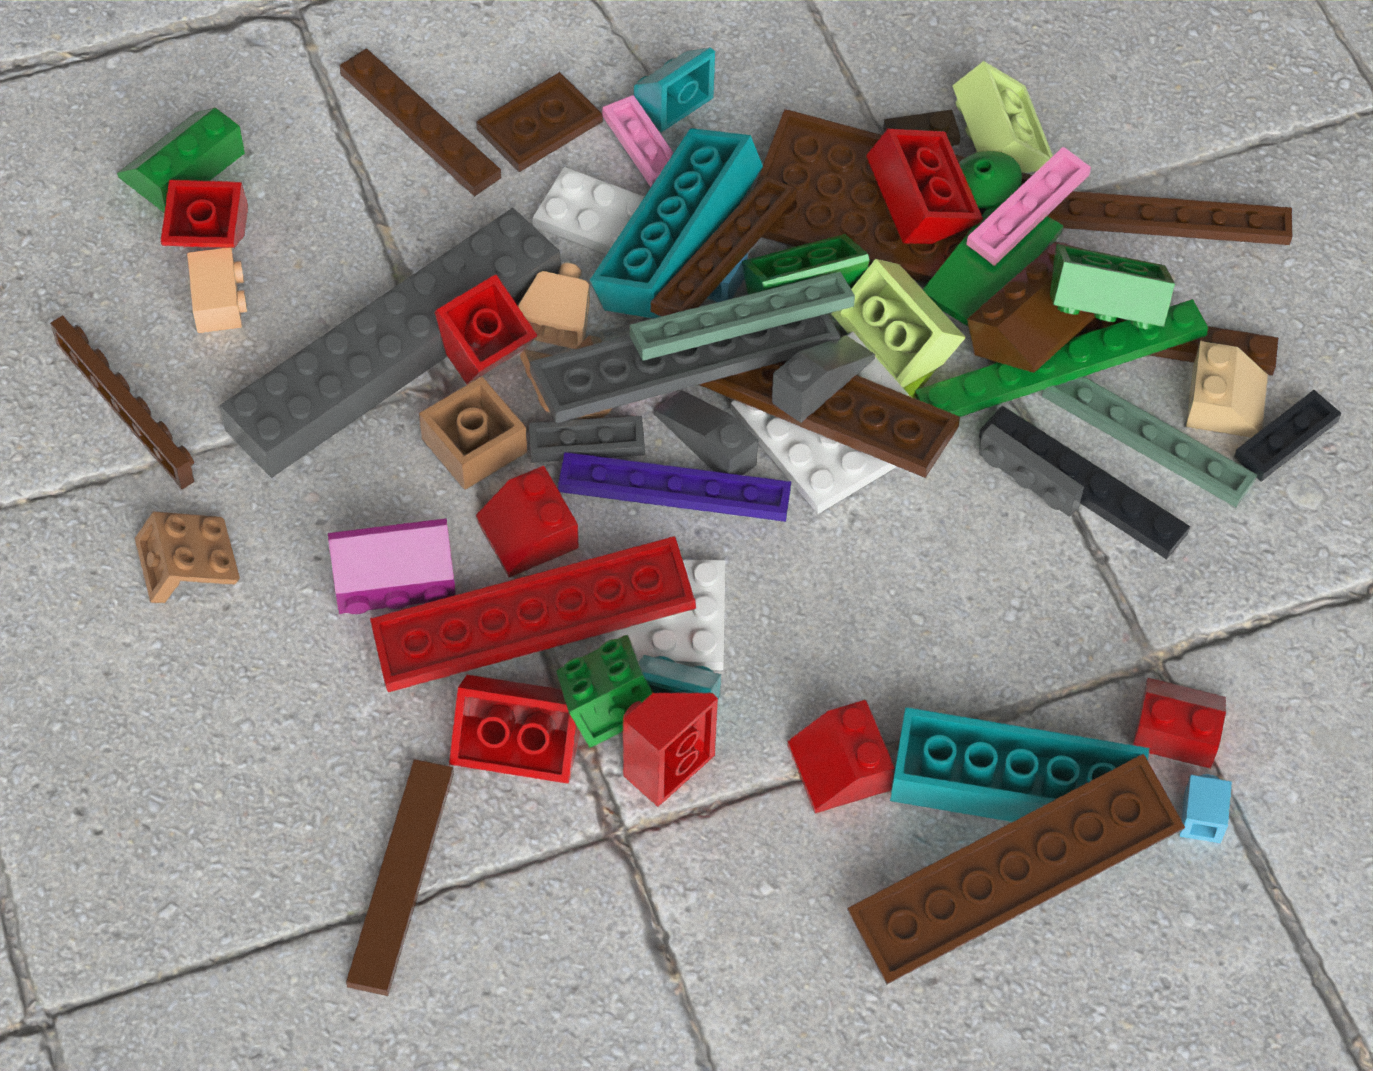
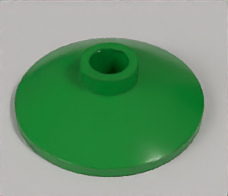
M982 151L971 154L959 162L979 209L994 208L1002 205L1021 187V168L1014 158L1005 153Z

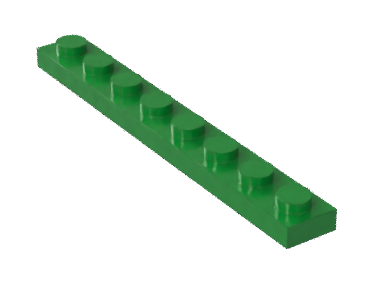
M1191 299L1169 307L1164 327L1153 325L1152 329H1144L1130 323L1131 320H1127L1072 338L1034 373L1006 364L996 363L915 390V398L962 417L1044 390L1050 386H1056L1207 336L1208 326L1195 301Z

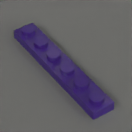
M564 452L558 490L560 493L786 522L791 481Z

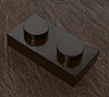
M952 109L884 119V133L887 129L945 131L951 146L960 144L961 135Z

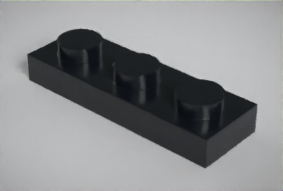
M1313 390L1238 447L1234 458L1246 469L1257 474L1256 478L1262 482L1339 422L1342 413L1317 391Z

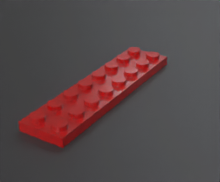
M673 536L370 618L385 686L388 692L697 608L676 537Z

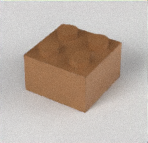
M483 377L476 379L419 413L422 440L464 490L527 453L526 427Z

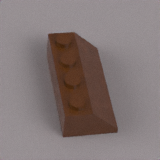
M1055 241L967 318L975 356L1034 373L1095 318L1094 313L1081 310L1077 315L1061 312L1057 309L1058 306L1053 305L1050 297L1057 244L1071 245Z

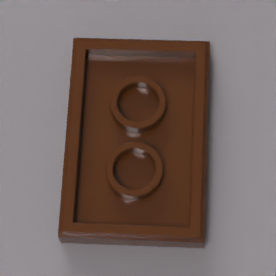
M559 72L476 121V127L488 142L518 172H521L602 123L603 114Z

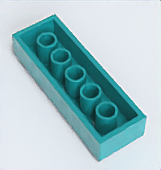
M689 129L590 279L604 311L653 319L662 317L651 312V301L739 206L763 168L751 135Z
M905 707L890 801L1013 822L1142 754L1148 760L1149 748Z

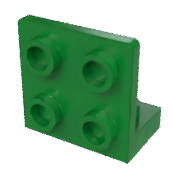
M628 635L618 639H611L602 644L599 649L583 657L569 660L556 671L568 711L589 748L623 732V717L628 708L637 701L643 702L654 693L642 672Z

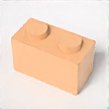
M232 248L187 253L192 308L197 332L204 333L242 328L241 313L247 312L245 291H238L237 284L244 283L241 261L234 262Z

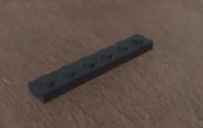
M1003 405L980 429L979 438L982 439L983 432L991 424L995 425L1084 486L1080 504L1166 560L1188 535L1190 529L1188 524Z

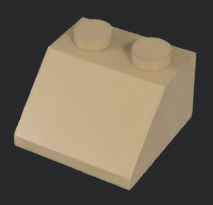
M1200 341L1192 369L1186 427L1252 438L1263 429L1268 374L1238 347Z

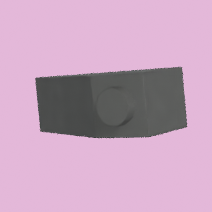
M847 335L840 337V340H831L800 351L773 373L772 404L802 423L855 375L875 359V354Z
M683 390L654 409V415L714 472L744 475L757 465L758 439L733 415Z

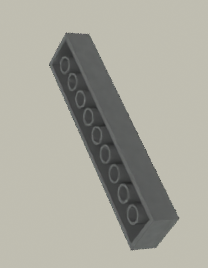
M511 208L222 403L220 409L225 431L273 478L447 357L435 311L495 274L518 306L539 272L546 271L558 274L561 266L560 250L519 212Z

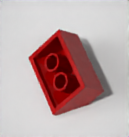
M887 129L866 155L903 243L933 244L979 224L983 220L945 131Z
M467 674L458 686L449 765L569 784L580 730L568 711L562 689Z
M652 693L643 702L637 701L632 704L624 714L623 776L657 807L665 802L715 756L718 698L713 693Z

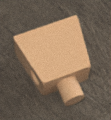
M563 263L558 274L546 271L539 272L518 305L538 335L534 340L576 349L585 340L590 306V285L586 280L579 279L581 269L577 265Z

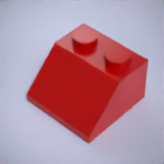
M169 180L161 245L235 248L245 236L248 203L242 182Z
M496 274L435 311L446 355L467 385L526 349L538 336Z
M544 465L509 479L476 514L479 526L509 578L579 548L578 523Z
M1147 677L1132 745L1147 747L1150 754L1211 769L1220 746L1226 716V697Z
M866 699L828 710L787 742L815 814L885 793L892 789L895 767Z

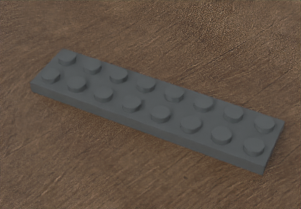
M824 314L642 361L630 336L627 335L530 361V373L555 423H560L786 361L805 349L831 340H840V334L828 315Z

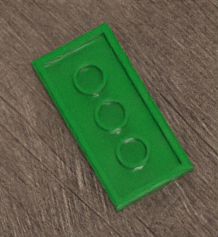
M1000 206L987 208L982 215L983 220L971 228L924 287L923 291L941 311L968 326L967 318L1056 241L1063 231L1062 224L1046 216L994 266L967 245L968 236Z

